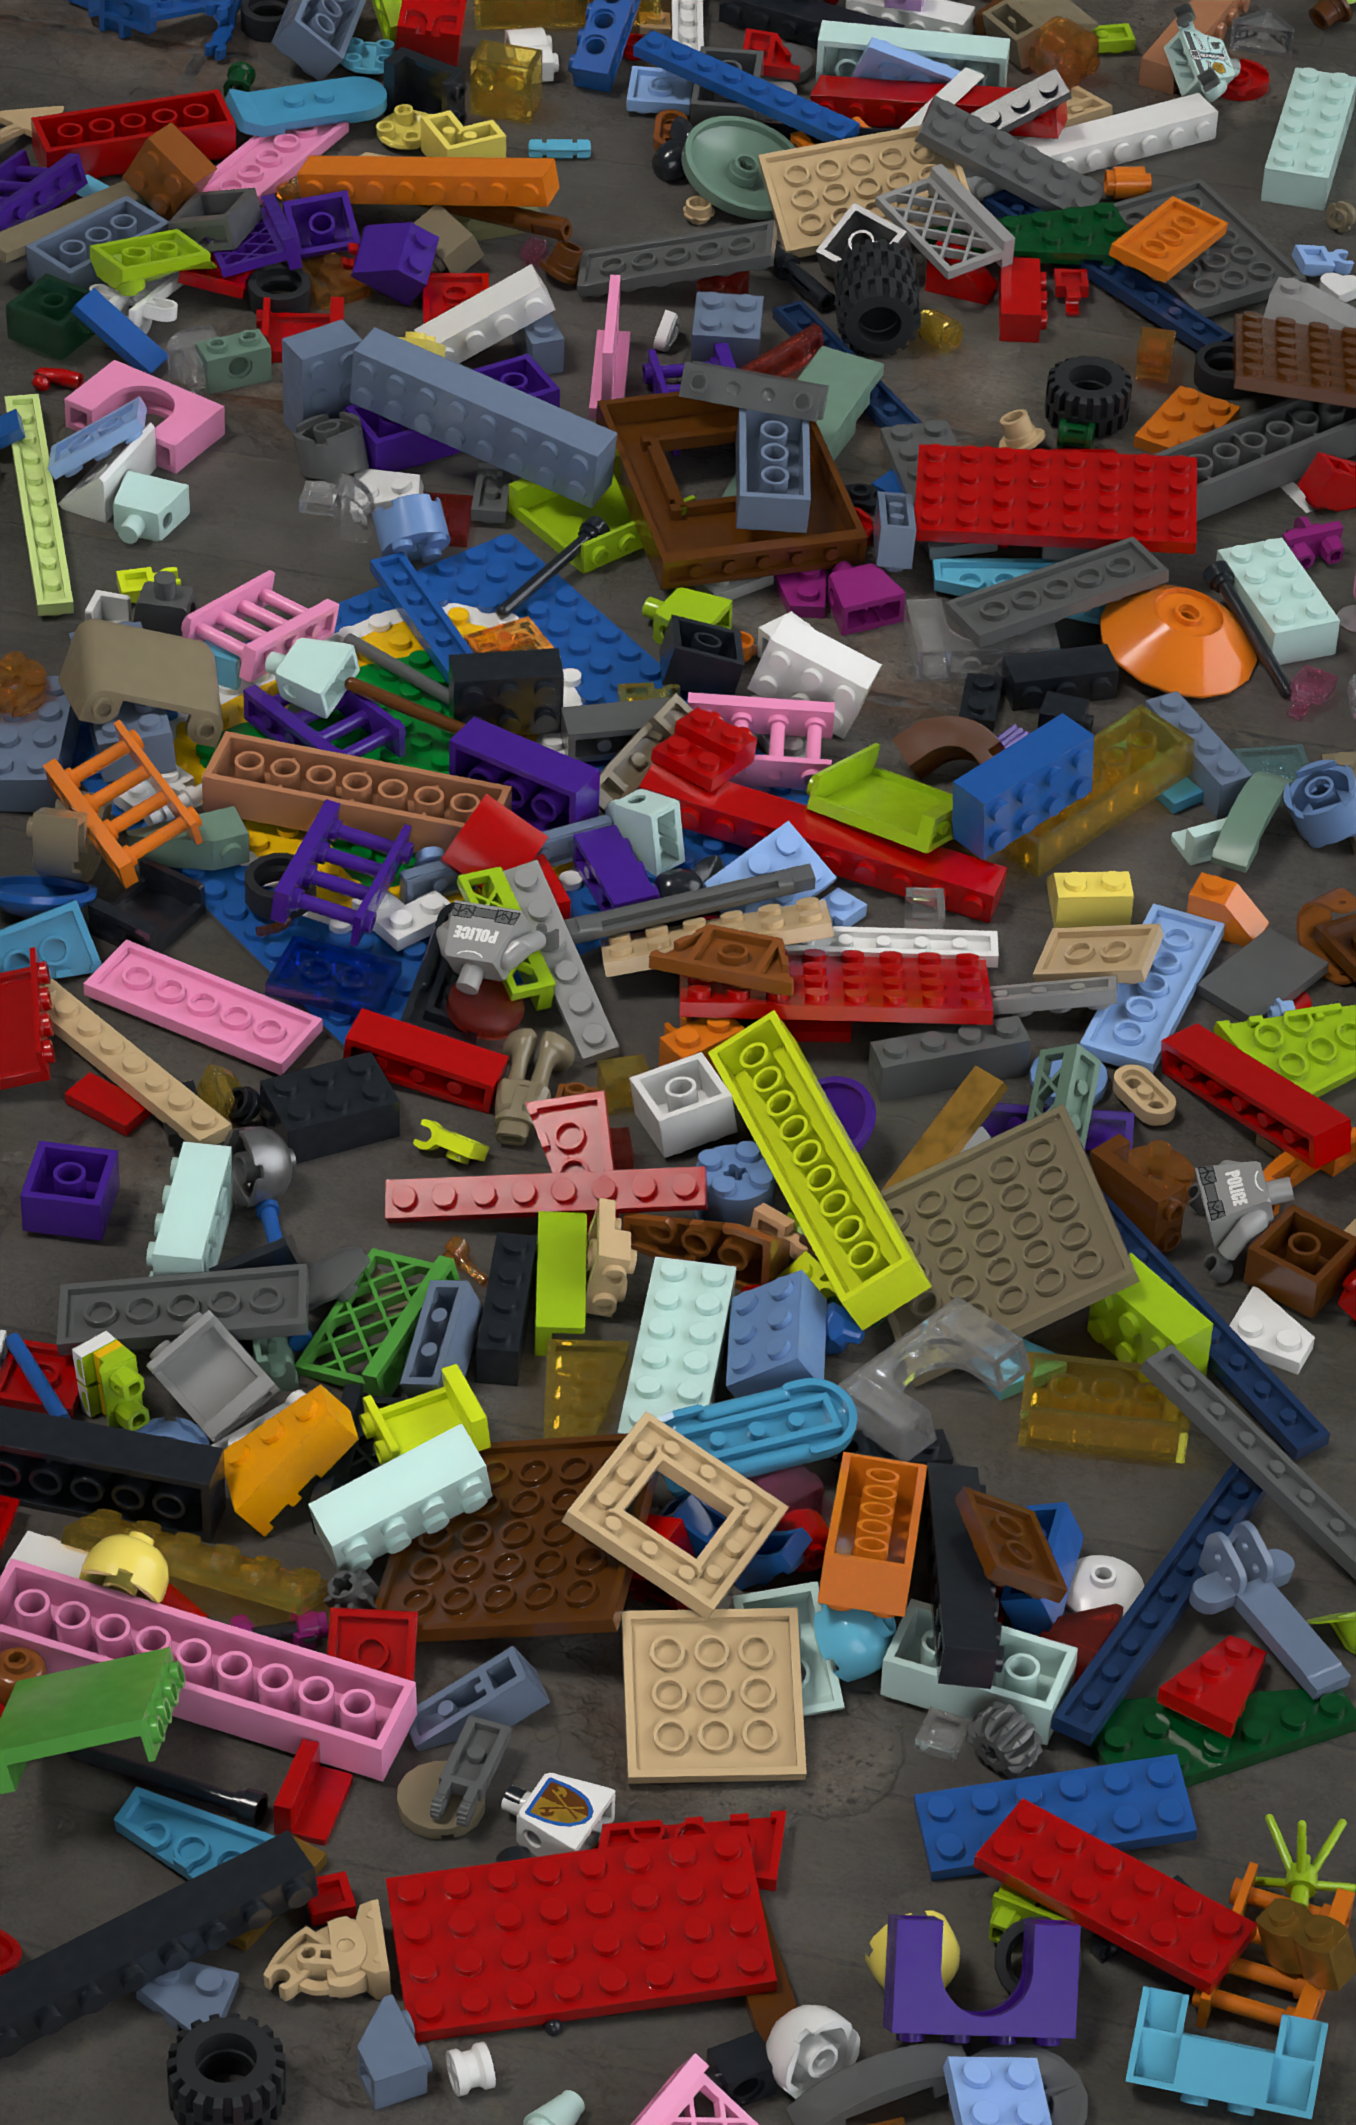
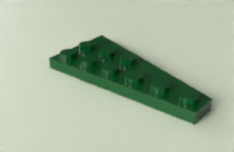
M1102 202L1084 207H1067L1062 210L1048 212L1038 211L1033 214L1005 216L997 219L1015 237L1013 256L1040 258V263L1080 265L1087 259L1102 261V266H1115V261L1119 260L1109 256L1111 244L1129 231L1113 202ZM940 226L929 229L947 232L948 227ZM953 228L952 233L970 236L965 230ZM927 238L928 243L935 245L938 241ZM971 247L972 252L986 253L981 248Z
M1304 1689L1252 1692L1246 1700L1242 1716L1238 1717L1234 1733L1229 1738L1158 1703V1697L1123 1699L1090 1746H1086L1099 1766L1177 1754L1187 1788L1356 1731V1709L1342 1689L1327 1693L1316 1700H1313Z

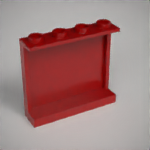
M35 947L29 948L30 967L0 973V1090L50 1080V1063H55L56 1061L51 1039L48 1040V1037L54 1036L52 1019L50 1014L47 1013L48 1010H52V1000L48 987H45L46 984H51L50 971L46 961L40 962Z

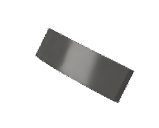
M948 2042L916 2044L883 2052L854 2063L822 2080L786 2108L787 2116L792 2125H846L845 2119L926 2088H930L934 2098L948 2093L943 2071L947 2057L967 2056L960 2043Z

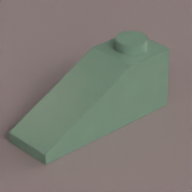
M234 806L198 814L203 823L199 827L203 840L201 844L196 845L188 833L184 831L138 859L137 865H139V862L144 857L166 867L213 871L250 862L249 833ZM171 821L126 831L127 845L129 847Z

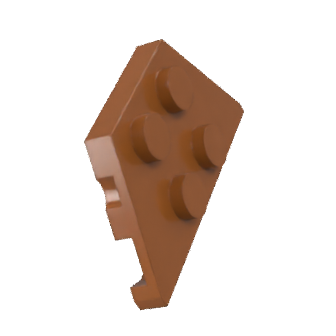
M708 924L697 929L692 935L683 936L675 940L673 950L665 954L654 950L649 955L650 969L695 977L704 982L715 981L730 984L739 989H755L790 997L793 995L794 979L789 974V961L785 955V946L782 938Z

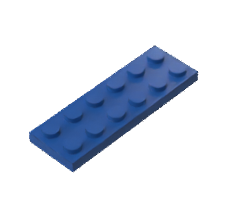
M1177 1754L914 1794L913 1804L931 1881L983 1873L973 1867L975 1854L1022 1798L1121 1851L1196 1840L1197 1828Z

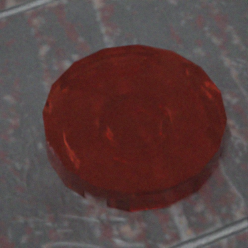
M489 979L482 980L479 991L475 995L461 992L456 988L455 983L450 989L446 1004L449 1019L458 1029L465 1033L468 1030L477 1033V1038L484 1040H501L517 1030L522 1022L525 1009L522 999L511 1001L502 981Z

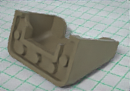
M100 619L86 620L77 627L58 678V683L79 720L96 724L110 722L117 716L122 702L127 701L189 714L185 726L189 738L200 745L217 747L223 729L216 661L213 652L206 643Z

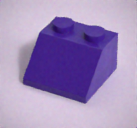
M347 190L282 202L283 213L295 235L300 258L348 250V243L360 244L361 240Z
M412 222L366 225L351 277L409 306L427 285L439 237Z

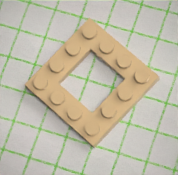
M646 1411L568 1509L561 1522L708 1620L784 1517L789 1507ZM656 1470L727 1517L697 1559L625 1511Z

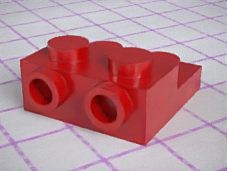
M697 707L676 721L675 731L672 736L652 748L650 761L711 792L754 762L758 738L747 727H738L725 722L718 712H709Z

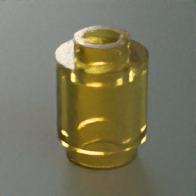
M925 309L920 312L921 327L917 331V335L921 340L943 352H950L960 345L963 339V326L959 321L936 309Z

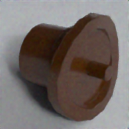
M1318 0L1309 10V17L1318 28L1326 30L1335 22L1350 21L1353 13L1346 0Z
M558 240L549 257L540 258L538 263L555 279L566 284L576 285L580 269L579 262L584 250L572 241Z

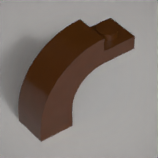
M940 716L926 719L910 726L892 739L908 765L920 779H923L947 762L969 760L980 765L1006 749L988 728L974 720L958 716Z

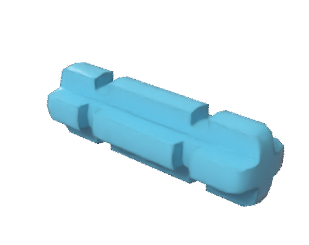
M531 139L528 143V154L530 158H542V155H547V158L572 159L573 155H577V159H588L591 155L590 140L577 139V143H572V139H547V143H542V139Z

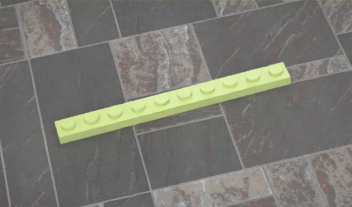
M39 394L4 396L6 413L17 409L22 417L25 438L11 444L38 616L74 613L73 597L53 477L48 470L49 453Z

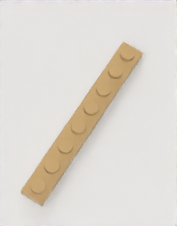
M51 978V984H46L45 987H48L52 1000V1010H48L47 1013L51 1016L54 1034L163 1123L166 1122L186 1142L217 1145L225 1141L229 1131L232 1130V1124Z

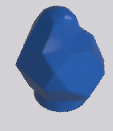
M834 1302L828 1304L825 1354L842 1353L849 1343L860 1344L865 1337V1330H861L845 1308Z

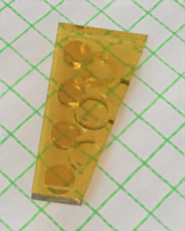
M547 1340L543 1439L599 1435L630 1354V1341Z

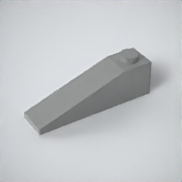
M1278 277L1269 295L1263 317L1274 320L1277 317H1289L1294 319L1296 323L1309 325L1310 322H1321L1327 324L1330 329L1342 330L1344 327L1356 328V308L1312 284L1300 282L1295 278Z

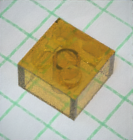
M481 39L471 57L470 114L531 124L542 104V50Z

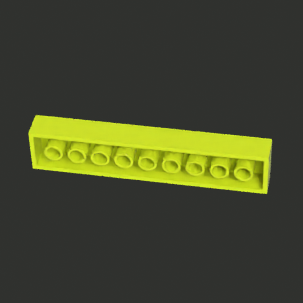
M774 1010L709 1051L708 1054L725 1086L732 1094L735 1105L838 1298L861 1330H865L931 1288L932 1285L795 1038Z

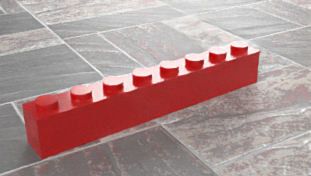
M820 75L810 94V99L812 102L842 114L847 118L852 119L858 116L868 126L901 128L948 83ZM975 85L954 105L971 114L1017 88ZM1067 103L1060 104L1008 133L1011 136L1058 139L1068 119Z

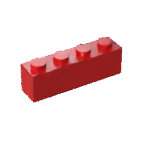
M361 1008L345 1037L343 1052L344 1059L371 1051L388 1081L486 1114L490 1113L495 1104L498 1082L506 1078L509 1056Z

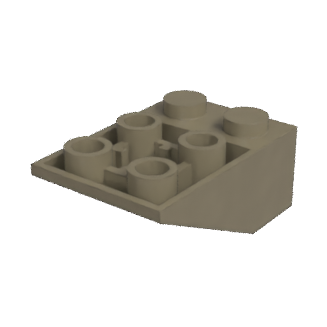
M1004 0L982 12L986 35L989 37L1010 38L1009 60L1021 70L1099 27L1094 19L1070 0Z

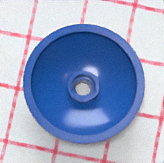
M40 875L0 877V909L6 913L27 919L74 900H77L81 910L97 897V887L88 882Z

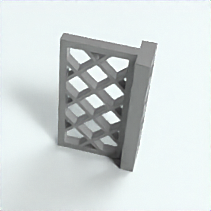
M943 164L931 167L930 177L875 197V205L893 224L907 231L912 244L947 280L996 262L1001 268L1013 262L1015 237ZM928 190V194L932 198H926L915 195ZM899 202L907 204V207L903 209L893 207L890 204ZM912 205L930 208L929 213L911 210ZM935 209L946 211L951 217L936 215L934 211ZM907 220L924 222L925 226L924 228L913 226ZM930 224L946 226L948 230L945 232L929 229ZM953 228L965 230L970 236L952 233ZM928 238L944 241L943 246L928 244L925 240ZM955 243L967 247L964 251L948 248V244ZM971 247L981 248L986 253L970 252ZM944 257L962 260V262L950 266L944 260Z

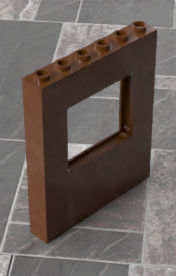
M680 391L597 401L596 424L617 433L613 473L661 590L834 568L836 564L842 561H848L852 566L864 564L868 537L816 422L809 421L811 502L807 533L737 529L736 496L684 502L664 451L736 443L738 407L679 397ZM687 507L686 514L682 516V508Z

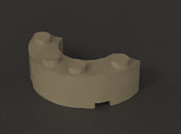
M80 791L82 795L87 793L90 795L94 794L93 792ZM57 799L54 808L42 807L34 812L33 816L29 817L26 827V838L32 840V869L37 870L40 876L89 882L94 877L102 857L101 855H95L97 849L87 836V813L69 811L61 800ZM113 800L99 808L100 812L97 815L102 821L105 819L111 821Z

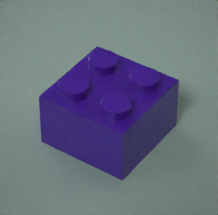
M39 1141L20 1195L23 1231L102 1241L120 1187L118 1150Z

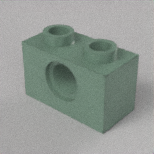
M260 329L244 330L237 334L213 337L209 340L195 343L196 376L208 395L272 380L271 346Z

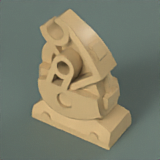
M371 1900L359 1905L356 1920L350 1919L347 1916L328 1921V1926L316 1932L307 1926L283 1944L263 1974L264 1985L269 1990L273 1988L276 1982L287 1981L279 1985L280 1998L284 2001L294 1998L301 1991L315 1996L329 1994V1997H338V1999L349 1998L363 1992L369 1993L377 2000H382L383 1997L391 1995L389 1966L379 1900Z

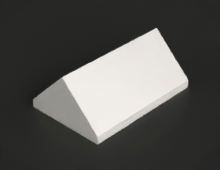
M150 422L145 426L142 431L143 434L137 440L129 444H125L123 441L112 448L113 451L107 457L99 460L58 505L63 510L106 523L114 515V500L127 470L150 475L157 468L155 427Z

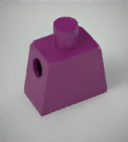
M842 561L835 565L828 579L827 600L842 636L904 621L906 593L876 564L870 563L853 567L850 562Z

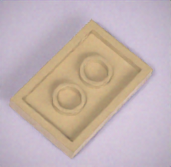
M1161 924L1052 928L1033 972L1034 981L1046 982L1116 975L1117 983L1135 984L1145 982L1164 936Z

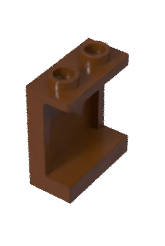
M1119 1133L1090 1151L1089 1162L1100 1188L1162 1254L1170 1252L1178 1246L1182 1238L1181 1230L1186 1207L1187 1187L1179 1182L1168 1190H1162L1128 1164L1130 1141Z

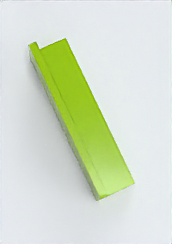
M538 1211L534 1356H551L552 1333H585L587 1214L583 1212Z

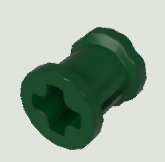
M245 62L231 64L227 73L228 79L223 85L224 96H227L229 89H232L233 85L236 90L251 92L250 86L254 83L256 77L255 70L251 65Z
M1061 418L1057 437V449H1063L1064 446L1092 449L1096 424L1090 423L1087 426L1068 423L1067 419Z

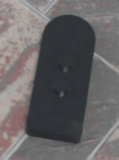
M450 903L440 911L401 1021L475 1045L497 981L483 979L479 991L475 995L466 994L456 988L459 974L452 970L448 961L441 955L436 936L437 928L448 920V913L452 912L453 903Z

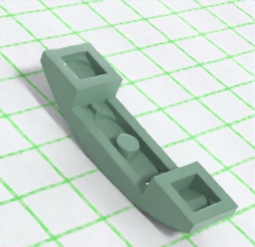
M1261 770L1254 773L1241 790L1228 814L1214 847L1210 863L1246 873L1258 852L1259 840L1278 806L1283 807L1285 804L1283 798L1285 786L1288 782L1291 786L1295 780Z

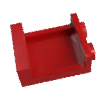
M264 297L263 309H257L256 328L260 329L271 346V363H282L283 338L341 319L344 321V297H331L330 313L271 312L270 297Z

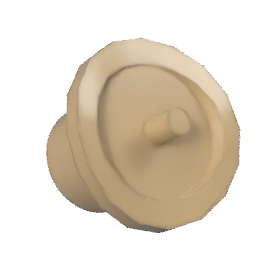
M1024 409L1011 411L1000 419L1004 436L999 442V448L1033 449L1046 436L1043 429L1035 428L1027 411Z

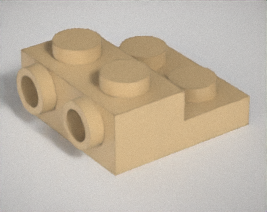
M599 1198L587 1234L586 1313L612 1318L613 1313L617 1309V1302H623L627 1291L626 1274L634 1273L637 1250L631 1249V1232L621 1230V1218L615 1217L616 1201Z

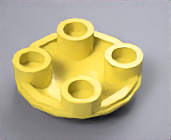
M408 104L398 105L394 108V113L376 124L377 137L383 144L391 148L400 150L421 148V117L432 114L413 110V107Z

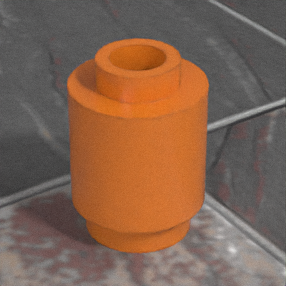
M1144 166L1113 167L1112 170H1105L1104 172L1105 196H1112L1113 199H1130L1144 195L1146 192H1151V173H1146Z

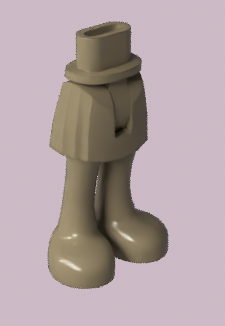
M522 1028L511 1032L506 1037L502 1052L504 1055L509 1056L508 1061L511 1063L508 1078L498 1082L495 1097L496 1116L494 1124L497 1129L495 1139L499 1143L523 1146L526 1143L527 1137L533 1135L535 1127L525 1103L552 1099L548 1089L552 1071L562 1072L569 1069L575 1059V1050L566 1038L551 1031L543 1033L537 1063L532 1078L529 1081L525 1080L528 1065L534 1061L538 1047L535 1031L530 1028Z

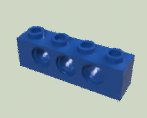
M594 0L593 3H588L585 14L587 22L585 28H580L578 32V49L576 54H571L568 64V71L573 75L574 86L611 92L641 0Z

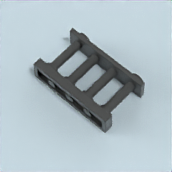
M692 361V363L685 362L679 397L817 422V419L823 420L829 385Z

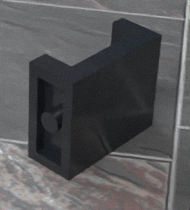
M404 47L399 48L384 60V88L387 91L385 116L394 113L396 106L408 104L413 107V110L427 114H437L451 110L463 126L465 125L467 119L465 112V96L467 92L465 70Z
M144 857L139 862L140 876L138 882L128 887L111 903L97 897L88 905L89 933L116 947H119L125 940H129L162 953L206 914L205 886L195 879Z

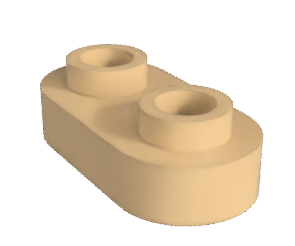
M1129 1064L1121 1066L1115 1071L1113 1080L1114 1094L1142 1122L1152 1126H1159L1173 1120L1176 1098L1148 1069L1140 1065Z

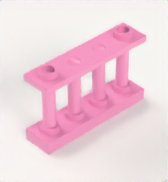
M269 570L185 616L181 626L182 637L199 641L206 640L240 657L241 668L239 677L251 683L268 673L265 670V663L272 651L287 655L297 639L326 640L333 636L339 604L326 599L308 609L272 591L275 572ZM270 605L294 618L286 620L263 607ZM248 616L273 630L266 632L242 619ZM227 628L251 640V642L245 644L221 631Z
M688 692V705L693 710L698 707L709 712L715 711L722 716L725 722L731 725L747 727L754 734L770 735L769 755L755 754L754 762L727 781L739 785L807 789L808 783L814 774L832 765V760L820 758L822 738L832 739L835 702ZM785 736L807 737L806 758L784 756Z

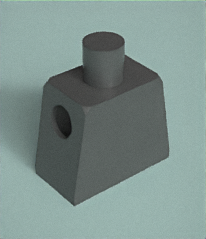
M160 571L154 575V582L148 581L144 583L137 599L133 622L141 621L143 629L182 637L181 626L185 616L199 609L196 592L192 587L176 585L174 573Z

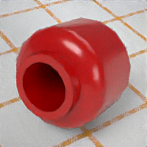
M792 1510L784 1515L774 1531H789L802 1527L813 1540L803 1552L805 1560L795 1571L812 1572L823 1566L829 1526L825 1519L815 1510Z

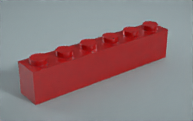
M1196 1023L1161 1040L1162 1073L1314 1170L1351 1152L1352 1126L1351 1119L1200 1024Z

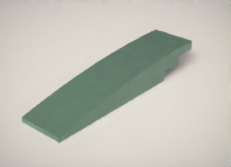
M822 346L797 380L829 385L823 420L817 419L816 423L834 461L855 434L856 421L870 403V392L884 375V364ZM736 474L722 497L736 496Z

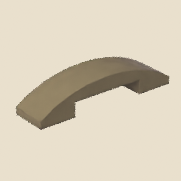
M677 693L647 721L600 772L599 810L604 815L608 804L612 800H619L634 792L640 786L652 764V761H650L652 748L672 736L675 731L676 721L693 711Z

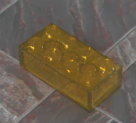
M1027 1351L1017 1446L1185 1464L1190 1419L1139 1371L1143 1365L1142 1363Z

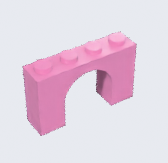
M113 360L64 399L66 427L79 431L140 396L147 406L146 414L165 418L162 423L155 427L156 461L158 467L175 474L225 435V409L223 405L117 360Z

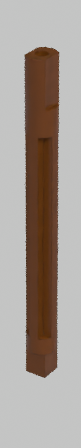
M416 205V206H420V207H424V208H429V209H431L434 205ZM441 205L450 214L561 241H568L573 231L568 218L516 206Z

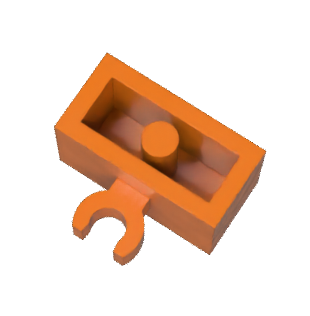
M680 1017V1028L673 1027L669 1022L664 1023V1036L660 1037L659 1067L702 1052L719 1076L708 1052L745 1028L734 1018L701 1017L693 1021L691 1017Z

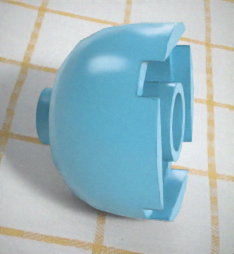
M818 1603L823 1605L822 1611L814 1614L815 1637L824 1660L833 1659L839 1670L833 1671V1673L838 1678L850 1682L880 1670L883 1666L886 1652L896 1633L894 1617L880 1618L873 1615L870 1611L858 1609L837 1611L829 1608L827 1604Z

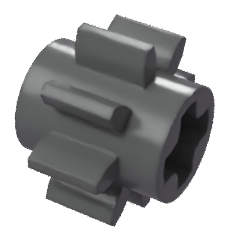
M360 1567L355 1574L344 1568L327 1582L329 1595L323 1599V1602L329 1608L376 1609L374 1595L380 1592V1588L363 1568Z

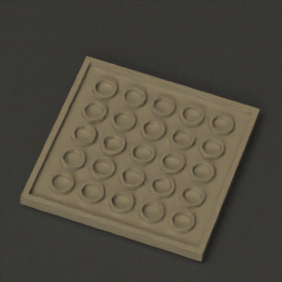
M1064 1104L880 1191L932 1285L931 1288L886 1316L909 1378L915 1387L1140 1282Z

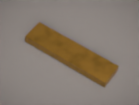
M975 1065L882 1190L959 1154L1009 1087L1000 1079Z

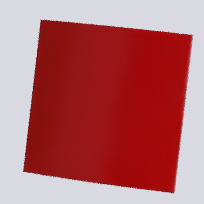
M486 794L446 850L440 862L459 875L500 866L505 871L533 861L548 839V836ZM483 884L475 885L479 889H483Z

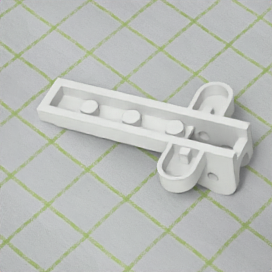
M177 271L160 279L146 282L145 289L139 291L135 296H123L106 284L92 285L89 288V292L95 288L139 329L147 334L153 320L171 322L177 319L178 304L166 298L183 284L178 283L180 271Z

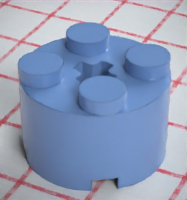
M430 494L406 495L391 500L393 507L383 511L381 505L373 512L372 519L382 557L403 552L409 561L422 559L424 563H431L442 558L441 551L450 543V535L442 504L438 497H436L435 501H432Z
M1329 759L1315 761L1295 773L1297 779L1291 786L1289 782L1285 786L1283 798L1300 836L1308 841L1309 845L1313 848H1321L1326 844H1333L1348 837H1356V777L1353 770L1346 764L1345 767L1337 765L1336 760Z
M742 1141L737 1145H723L713 1149H705L699 1153L696 1167L705 1166L707 1170V1210H694L699 1220L736 1223L751 1227L754 1208L762 1203L774 1208L775 1178L756 1143Z

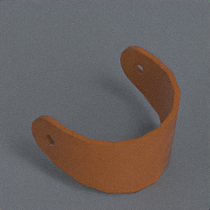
M1343 887L1334 888L1304 904L1298 912L1296 922L1299 945L1329 963L1328 973L1323 977L1338 985H1347L1355 981L1312 938L1315 926L1332 921L1331 911L1345 914L1356 909V898Z

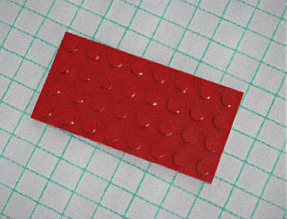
M919 444L914 509L916 521L915 541L1099 549L1134 537L1149 552L1196 554L1197 457H1186L1183 455L1159 456L1146 453L1138 455L1117 454L1114 452H1081L1078 450L1053 451L1045 449H1012L1010 447L989 448L973 445Z
M820 949L804 950L803 955H787V950H785V955L789 961V974L794 979L792 997L755 989H739L734 985L715 981L704 982L695 977L679 974V1017L761 1019L774 1010L780 1019L993 1025L994 1010L986 960H980L979 956L973 953L957 954L956 959H941V955L935 952L919 953L918 958H902V953L897 951H883L879 954V957H864V953L858 950L842 951L841 956H826V952Z
M746 1827L385 1878L404 2010L406 2009L412 2018L415 2029L414 2038L417 2043L543 2025L545 2022L553 2019L564 2022L777 1991V1977Z

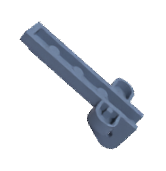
M1246 1520L1235 1524L1228 1537L1219 1531L1208 1535L1198 1563L1206 1573V1576L1197 1579L1193 1584L1189 1596L1192 1607L1203 1614H1215L1234 1606L1313 1700L1348 1686L1351 1675L1342 1666L1341 1661L1278 1589V1587L1290 1581L1295 1566L1293 1558L1285 1551L1279 1549L1267 1550L1256 1527Z

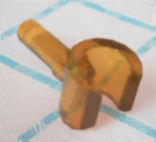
M453 1236L445 1245L446 1252L443 1256L453 1258L456 1268L459 1266L462 1270H465L481 1285L486 1284L489 1278L466 1257L470 1253L469 1244L463 1238Z

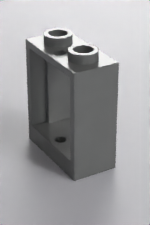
M243 188L195 192L167 225L169 230L179 229L209 252L235 250L263 217L256 189ZM204 237L209 238L210 243H207Z

